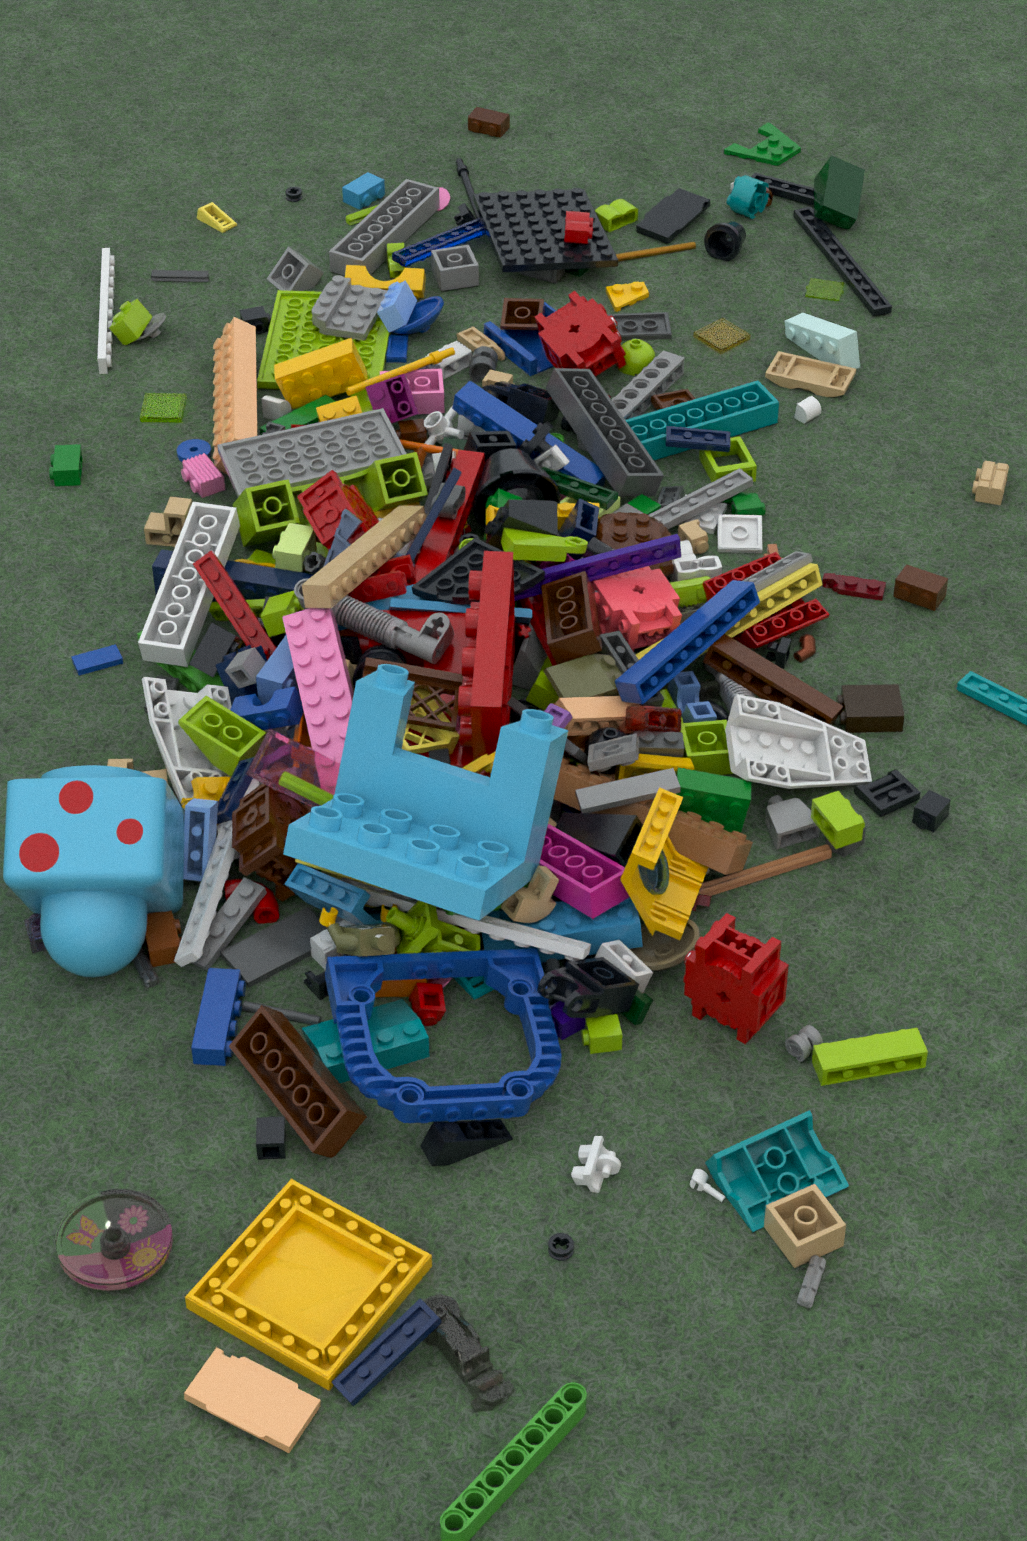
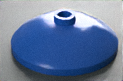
M434 296L417 302L407 324L392 332L396 334L426 332L442 311L443 299L440 296Z

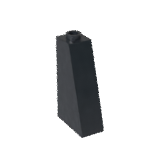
M563 813L555 828L621 866L626 867L643 824L637 815Z

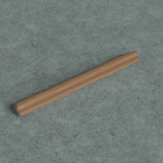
M824 844L703 882L698 894L712 896L830 859L832 857V850L829 845Z

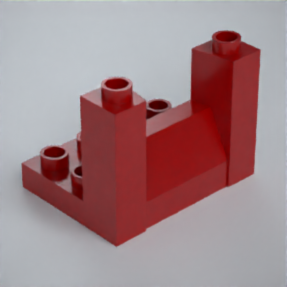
M484 551L482 571L470 570L469 600H480V602H471V608H466V613L380 610L408 623L409 627L418 631L422 629L432 614L444 613L448 616L454 629V637L436 664H432L404 650H397L403 654L408 665L462 674L463 682L462 686H459L458 695L460 737L453 753L449 754L450 764L459 768H463L485 754L490 755L496 752L500 729L502 726L509 725L511 708L507 703L512 695L515 658L513 552ZM360 633L358 634L362 654L368 648L381 644L364 637ZM440 695L446 704L453 700V695ZM444 711L443 713L451 723V717ZM409 728L408 730L409 732L416 734L420 737H422L423 733H420L411 728ZM425 735V739L435 742L432 737ZM405 738L409 746L418 745V743ZM429 752L419 753V755L429 758ZM486 772L487 777L491 776L490 772Z

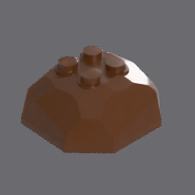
M617 512L605 514L598 518L595 538L617 550L671 536L663 523L647 514ZM674 559L650 565L649 567L651 570L660 569L664 576L667 577L674 573Z

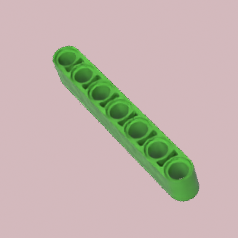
M571 1382L562 1386L444 1511L440 1517L441 1541H469L586 1414L587 1392L581 1384ZM491 1485H499V1487L495 1488L491 1487ZM472 1506H478V1507H480V1508H478V1509H471L470 1507H472ZM459 1528L457 1531H450L449 1529Z

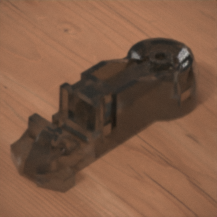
M436 1294L425 1299V1304L441 1319L442 1323L423 1342L437 1347L475 1398L471 1401V1407L474 1411H490L506 1403L514 1392V1386L510 1381L505 1382L503 1372L500 1369H493L489 1348L487 1346L482 1348L480 1336L471 1324L463 1318V1312L459 1308L458 1303L452 1297L444 1294Z

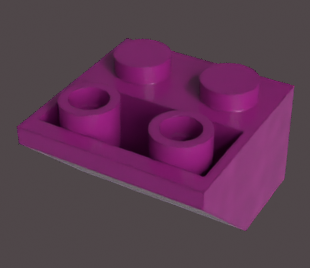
M405 373L365 387L372 409L383 408L391 424L419 414Z

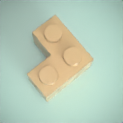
M170 497L164 513L151 512L144 527L146 544L175 547L192 505V499Z

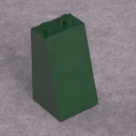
M831 155L814 178V217L840 228L850 230L858 218L865 169Z

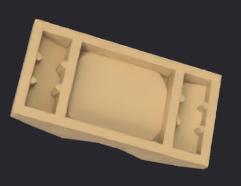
M778 351L767 369L765 377L781 387L789 389L800 388L811 391L816 395L836 397L845 394L857 369Z

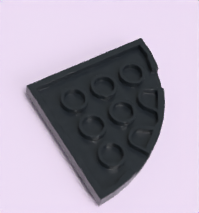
M474 538L414 584L412 592L414 595L425 600L450 604L469 605L471 602H480V600H469L470 570L482 571L484 551H504ZM514 560V595L534 587L545 579L544 570L523 560Z

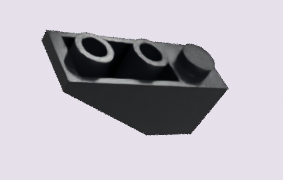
M501 1119L433 1122L420 1147L431 1166H446L509 1142L513 1138Z

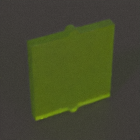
M810 278L809 285L806 286L805 297L839 301L841 294L844 293V282Z

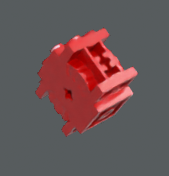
M573 291L568 295L570 302L547 317L542 313L535 316L539 329L538 334L546 358L554 368L590 369L596 377L614 364L619 369L626 365L624 358L626 353L621 346V335L616 329L618 324L612 315H607L604 306L601 303L597 304L593 298L587 301L584 296L580 297L576 291Z
M334 470L329 471L297 496L304 508L303 512L321 544L328 551L331 549L344 509H348L362 521L361 525L349 539L351 544L380 522L371 506L365 502L358 488L353 484L350 487L343 484Z
M726 913L719 921L717 920L713 923L710 931L704 937L701 936L697 940L694 951L691 950L686 955L684 960L686 970L683 978L685 983L684 995L692 999V1016L701 1020L708 1014L711 1018H716L718 1023L724 1026L729 1025L732 1029L737 1028L736 1040L746 1045L785 1002L789 964L780 960V940L771 937L764 944L753 936L735 930L736 917Z

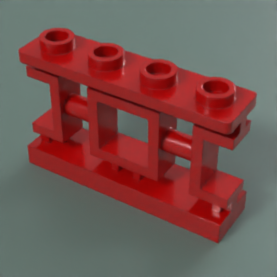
M405 555L389 559L352 590L348 596L365 603L406 594L407 581L416 578L411 556Z

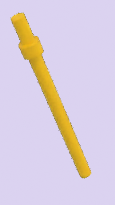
M451 347L440 352L438 350L434 351L425 358L347 387L346 393L350 396L365 390V387L404 373L407 374L430 364L436 365L441 363L443 359L455 355V350Z

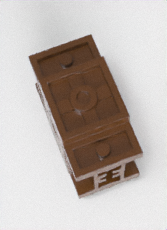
M275 774L240 799V807L232 812V848L239 852V871L245 876L256 871V874L261 878L264 877L267 881H273L275 883V897L283 902L295 895L285 885V882L298 864L295 862V858L283 854L288 826L311 812V808L315 807L316 804L313 801H309L304 805L293 795L285 791L283 792V787L278 784L280 777Z

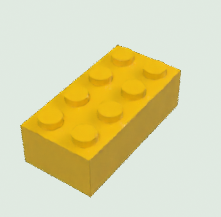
M352 338L274 365L275 381L285 400L290 403L291 409H298L324 395L332 397L344 393L347 387L368 380L367 369Z

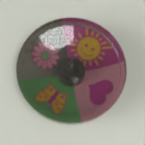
M127 1189L101 1191L80 1200L63 1216L55 1236L57 1257L64 1272L77 1283L97 1290H121L147 1280L166 1262L173 1244L171 1221L163 1206L144 1193Z

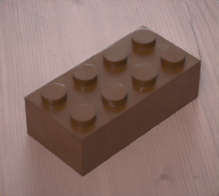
M586 571L541 585L547 644L557 665L602 651L595 591Z

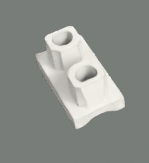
M594 1136L591 1145H580L578 1158L581 1164L586 1165L573 1167L571 1174L576 1185H587L589 1190L595 1193L600 1192L603 1179L618 1173L621 1167L620 1160L615 1157L616 1153L607 1150L603 1146V1136Z

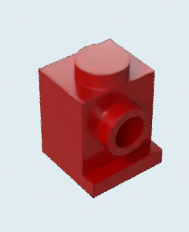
M417 982L409 995L412 1010L420 1018L424 1026H433L442 1019L446 1012L442 984Z

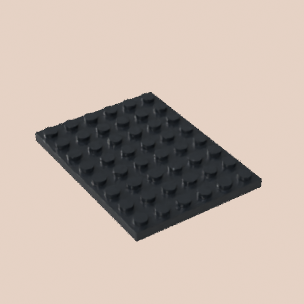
M558 188L551 191L538 189L528 192L518 190L517 192L499 191L498 193L480 192L479 194H473V202L502 273L618 267V258L584 189L573 188L572 190H563ZM566 211L590 213L589 218H593L592 239H588V244L564 242Z

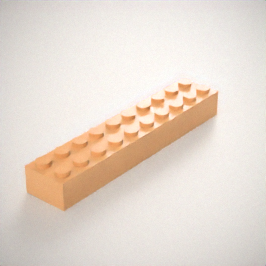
M233 317L230 323H226L221 338H217L213 345V349H215L213 361H215L213 368L215 373L213 380L215 385L213 392L215 397L213 409H215L213 421H215L213 428L214 465L218 470L226 474L227 471L218 453L217 445L257 436L256 327L236 317Z

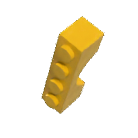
M346 265L345 278H351V285L388 290V287L394 282L401 283L406 280L416 299L424 298L426 282L424 269L404 268L397 278L390 281H380L368 273L366 266Z

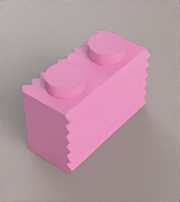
M205 453L182 461L183 469H181V475L185 482L189 481L192 491L198 493L201 498L225 490L224 476Z

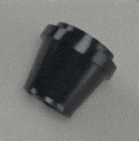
M735 221L713 225L707 230L704 237L706 251L713 258L724 261L733 260L740 253L742 244L746 239L745 229L740 223Z

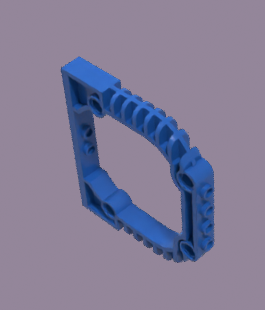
M537 948L327 957L325 980L334 1024H337L344 1066L351 1082L359 1088V1091L365 1097L376 1099L380 1107L393 1111L395 1118L403 1123L454 1122L458 1120L494 1118L508 1119L526 1115L530 1109L531 1102L540 1098L553 1085L561 1066V1047L549 1008V999L544 998L537 991L538 984L544 976ZM484 976L485 984L494 988L505 997L504 1007L506 1010L514 1015H519L531 1057V1065L527 1071L507 1073L501 1077L498 1083L429 1087L424 1081L417 1078L394 1077L379 1064L373 1051L367 1020L371 1018L373 1013L375 993L381 989L382 981Z

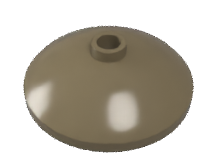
M688 919L680 940L655 930L652 937L647 926L643 923L641 925L643 947L630 950L651 971L665 970L684 962L688 952L694 951L695 944L701 935L696 923Z

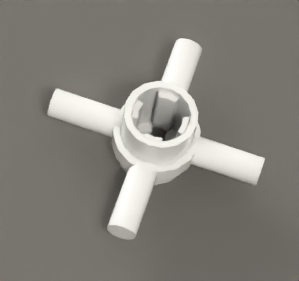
M452 407L445 416L441 412L435 411L426 417L424 426L428 430L429 438L424 444L434 445L436 441L442 444L445 436L451 439L453 437L459 439L464 437V431L453 428L451 421L457 412Z

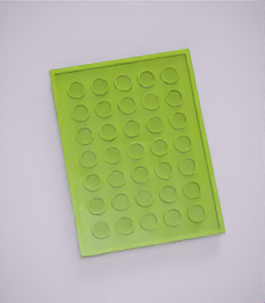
M278 290L257 378V388L280 389L275 381V364L349 339L322 334L319 332V328L313 325L312 308L322 292ZM379 316L365 341L352 339L367 369L368 379L380 375V371H384L390 332H388Z

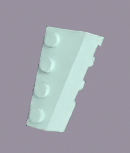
M801 313L785 320L786 337L820 361L855 369L860 367L857 331L806 313Z

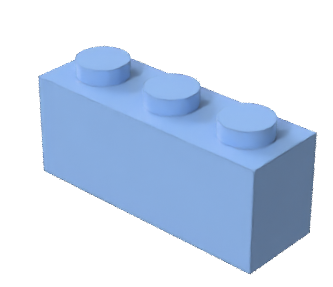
M406 280L401 283L394 282L388 287V291L384 295L385 297L377 311L388 332L405 326L416 305L417 299Z
M193 798L185 805L183 876L185 880L202 881L216 841L218 801Z

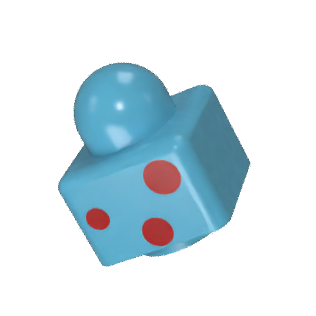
M87 765L54 769L37 779H14L7 782L3 880L34 914L41 916L40 930L44 946L52 959L65 970L83 977H103L118 972L126 967L140 951L146 936L147 914L170 910L174 914L181 909L183 905L185 812L166 780L128 768Z

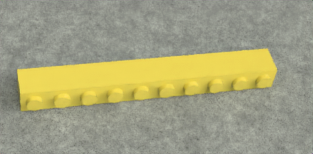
M809 563L757 592L760 603L725 634L732 638L822 586L818 564ZM662 640L635 655L640 660ZM708 647L702 654H700L699 656H701V655H703L704 653H706V652L708 651L709 647Z

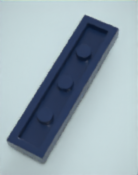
M420 1298L331 1383L354 1407L442 1323L441 1319Z

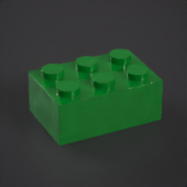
M678 767L676 776L680 785V793L676 794L683 797L679 810L685 813L688 811L697 813L702 816L701 820L708 823L710 821L720 823L724 826L723 829L728 832L737 831L741 833L751 801V781Z

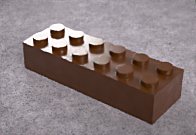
M261 1005L229 1045L230 1049L312 1153L333 1158L367 1118L365 1113L282 1012Z

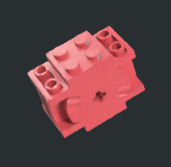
M647 566L590 581L595 591L600 634L620 631L633 652L636 648L651 646L662 640L680 625L682 614L678 610L680 597L660 569L651 570Z

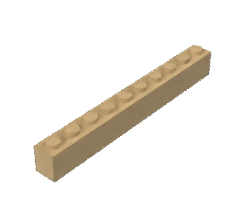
M398 506L303 583L302 591L305 608H332L415 538L427 516L424 506Z

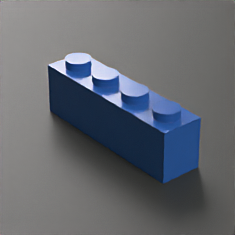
M208 969L191 1047L193 1064L226 1066L227 1057H232L233 1055L229 1045L232 1043L231 1037H236L238 1022L235 1020V1017L241 1015L242 1002L239 1000V997L245 996L246 982L241 980L240 969Z

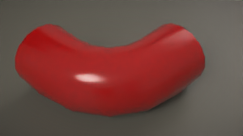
M243 879L225 881L226 901ZM251 880L265 887L267 891L253 911L255 921L258 924L276 922L279 919V906L274 893L264 884Z

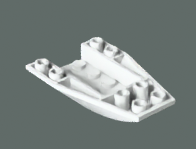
M143 677L142 683L149 722L179 802L181 803L182 798H193L194 792L191 781L196 777H231L213 766L178 724L179 719L206 695L230 710L232 706L228 687L207 684L198 693L167 690L165 679Z
M739 694L734 696L725 728L732 773L746 781L788 789L860 785L872 782L864 739L778 702Z

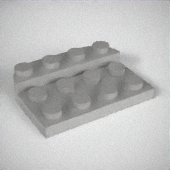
M336 275L325 286L312 308L313 325L319 328L320 333L325 335L365 341L379 316L377 311L388 290L351 285V278Z

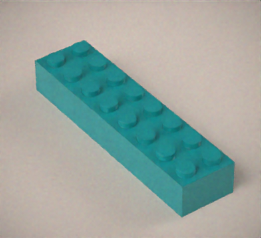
M754 381L627 419L626 422L652 459L657 460L690 450L688 448L666 447V426L730 432V437L778 423L779 401L759 381Z

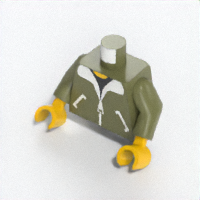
M382 904L380 919L385 924L340 926L339 923H335L338 915L336 908L331 907L330 912H327L325 908L322 909L319 922L323 926L328 927L327 930L337 947V953L354 956L394 954L395 948L401 942L400 929L386 922L389 910L384 907V904Z

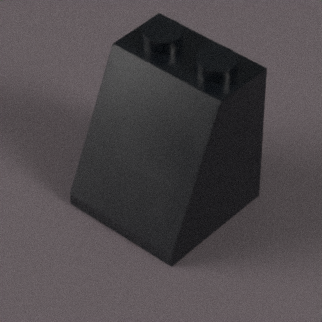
M509 499L503 507L498 509L493 521L487 523L485 528V534H487L486 543L504 551L501 544L504 527L557 536V502Z

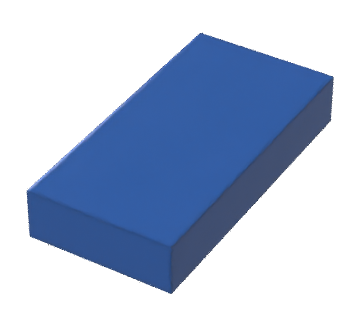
M389 335L386 362H407L408 335Z
M116 644L71 656L78 675L123 664V658Z

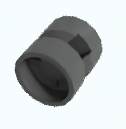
M481 346L473 351L469 368L471 380L480 383V378H485L489 370L496 371L498 355L495 350L487 346Z

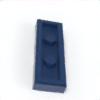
M666 426L665 446L729 452L730 432Z
M256 757L239 761L218 802L217 824L232 820V812L239 807L240 799L244 797L261 763Z

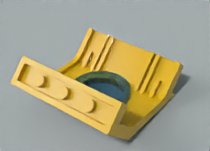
M660 787L620 880L652 937L655 930L680 940L708 867L686 858L676 851L668 834L683 797Z

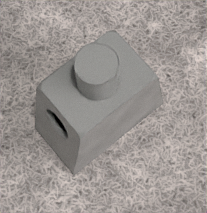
M775 795L768 800L765 824L776 849L819 837L820 829L811 819V810L799 798L783 801L779 795Z

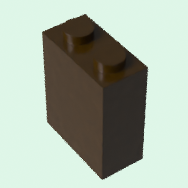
M898 684L841 686V695L836 696V702L843 706L839 714V724L844 725L845 732L903 731L904 711Z

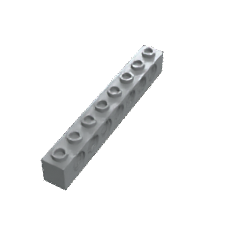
M663 350L626 387H623L616 397L611 399L625 420L642 415L652 405L650 402L651 396L664 393L684 374V357ZM577 436L578 448L587 451V449Z

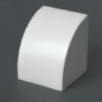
M268 395L262 398L264 418L276 420L292 412L291 405L286 400Z

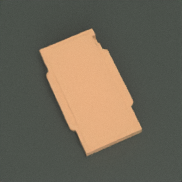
M217 1347L184 1392V1400L287 1453L291 1452L321 1407L320 1399L298 1389V1384L246 1357L237 1358L232 1355L229 1358L224 1355L223 1350Z

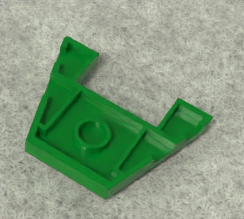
M769 122L758 128V133L768 138L753 148L747 149L733 143L724 149L725 155H736L743 159L750 158L756 160V162L775 166L781 165L801 152L799 145Z

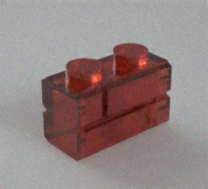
M646 705L627 706L625 728L626 731L680 732L682 711L677 708Z

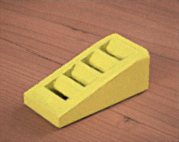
M213 202L198 208L197 219L222 233L237 226V223Z

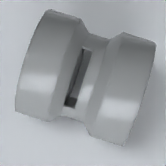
M806 1025L800 1029L798 1035L795 1034L786 1039L785 1046L789 1054L797 1057L796 1059L802 1062L810 1056V1052H813L814 1045L823 1043V1039L817 1029Z

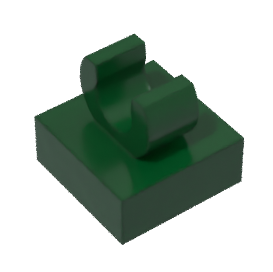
M637 990L629 1012H623L622 1014L634 1025L642 1024L653 999L646 993H641Z

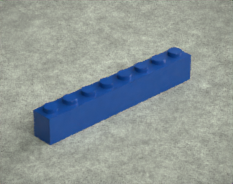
M469 381L454 396L453 410L485 431H509L516 443L515 449H518L526 439L530 441L534 437L532 431L537 426L535 423L472 381ZM550 433L545 437V441L552 447L557 445L570 461L566 466L559 469L558 472L601 487L604 486L606 477L595 463ZM533 451L530 457L534 460L541 454L538 451Z
M732 580L617 678L614 682L623 702L643 705L760 603V599L754 582Z

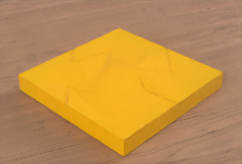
M291 1179L185 1296L186 1308L330 1391L334 1386L331 1382L359 1356L432 1267V1255Z

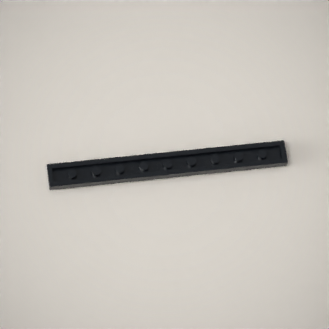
M806 207L794 210L793 217L873 316L892 313V305L823 220L814 217V209Z

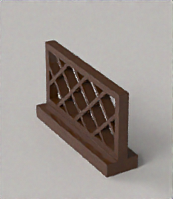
M366 657L362 678L377 671L378 665L381 664L396 665L409 671L407 680L415 682L412 697L417 703L410 706L408 724L455 732L459 686H462L463 682L462 674ZM418 689L426 690L431 695L421 699L415 691ZM440 695H454V700L446 704ZM433 699L441 706L435 711H432L426 704ZM421 707L428 715L423 718L416 717L412 711ZM445 711L451 717V723L441 721L437 715Z

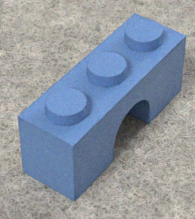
M693 671L677 674L669 681L667 689L682 716L683 723L716 721L717 716L709 701L699 702L701 686Z

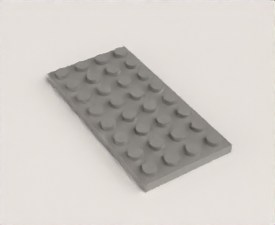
M383 408L217 445L218 453L237 497L240 496L245 488L289 479L291 487L315 483L331 470H334L339 477L351 475L367 469L376 460L406 454Z

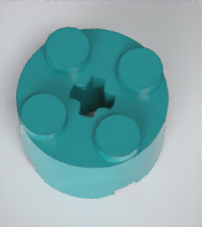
M747 175L737 176L734 180L732 193L728 196L726 203L733 212L754 219L756 217L754 214L758 211L762 213L767 205L769 193H766V188H769V185Z

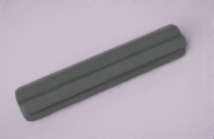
M152 270L151 279L152 281L208 282L209 272Z

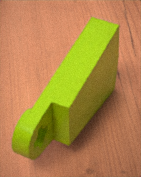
M505 527L501 539L504 552H513L514 560L565 562L567 553L584 554L588 545L586 540L579 537H560Z

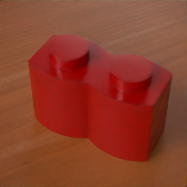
M566 211L564 242L588 244V239H592L593 218H589L590 213Z

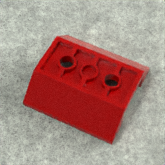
M774 552L704 581L703 588L707 602L732 580L743 581L782 558L777 552ZM799 598L732 638L748 648H758L828 618L829 613L817 599L805 603L802 598Z

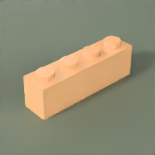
M620 696L559 698L555 705L569 711L573 717L564 728L569 730L567 736L591 735L595 730L605 727L616 728L624 733L638 731L647 717L639 704L623 702Z

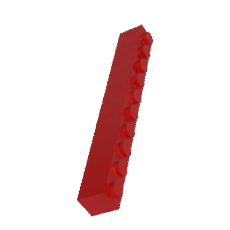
M458 450L456 458L452 459L451 471L453 468H456L462 473L456 485L465 486L464 503L458 509L454 520L437 517L420 548V553H417L415 557L416 566L414 570L416 578L407 582L408 586L416 584L456 552L485 464L484 453ZM450 471L447 472L446 480L451 473Z

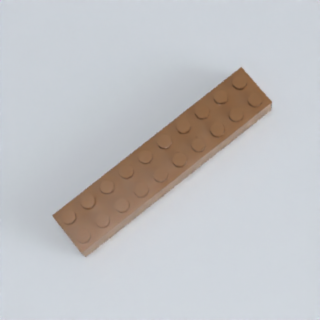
M563 756L554 799L580 810L575 790L612 782L614 778L607 774L600 773L597 775L590 772L589 767L583 764L576 766L570 763L568 757ZM654 799L596 811L590 814L637 815L641 823L644 824ZM678 809L668 836L679 854L725 875L743 870L753 842L746 839L747 836L737 831L728 832L723 829L724 826L714 821L708 823L701 820L702 816L690 811L685 813Z

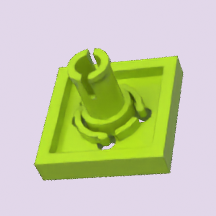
M419 900L407 913L392 907L386 916V922L398 927L401 932V942L396 947L397 954L421 953L422 948L430 940L435 939L440 931L436 906Z

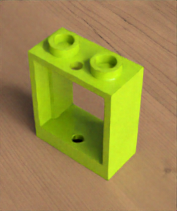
M740 436L730 438L729 452L699 450V460L711 482L739 468L753 478V482L756 481L757 465ZM738 454L742 463L718 467L714 458Z

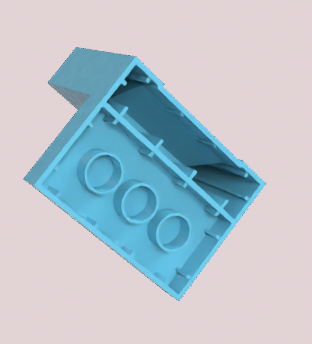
M391 664L378 665L377 671L356 681L333 799L321 806L312 807L311 812L289 824L283 854L480 921L531 881L539 865L569 730L553 726L554 717L547 712L535 709L523 710L520 721L502 726L500 729L490 777L403 750L402 745L415 682L407 680L409 671L403 667Z

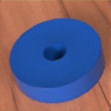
M187 440L177 447V457L181 462L203 453L209 458L211 456V447L204 440Z

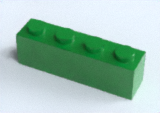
M324 395L272 422L284 425L285 429H291V424L309 425L318 423L316 407L336 401L328 395ZM267 424L260 427V435L266 432Z

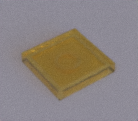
M722 317L695 331L693 337L716 352L723 354L750 340L751 334Z

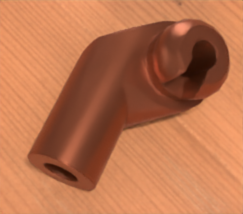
M810 634L800 637L799 642H802L800 645L802 649L793 654L794 659L800 663L813 656L816 652L815 638Z

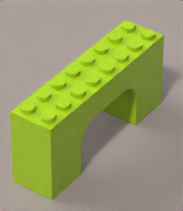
M417 452L376 460L363 471L339 477L343 484L349 487L352 484L355 485L365 502L371 506L374 512L420 502L428 495ZM289 479L245 488L233 503V507L237 509L239 532L243 547L279 540L282 531L286 530L289 523L311 526L297 496L314 483L291 487Z

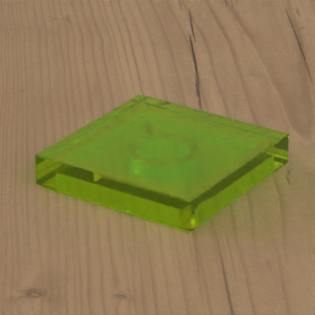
M145 393L140 413V422L182 423L187 400L186 393Z

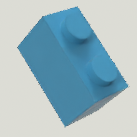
M367 172L342 187L343 202L359 210L369 206L373 201L385 195L384 179Z

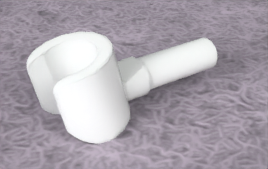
M696 1169L692 1175L690 1187L694 1189L697 1183L699 1184L698 1191L703 1190L722 1202L726 1197L706 1183L708 1174L701 1169Z

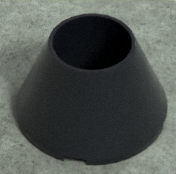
M504 449L491 455L485 462L472 508L476 521L483 528H486V503L491 495L493 496L498 488L519 496L522 500L532 498L541 501H555L557 504H560V492L556 482L527 453L519 449Z

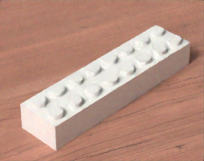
M192 502L138 641L144 661L188 667L214 597L193 563L212 550L225 568L240 527L235 507Z

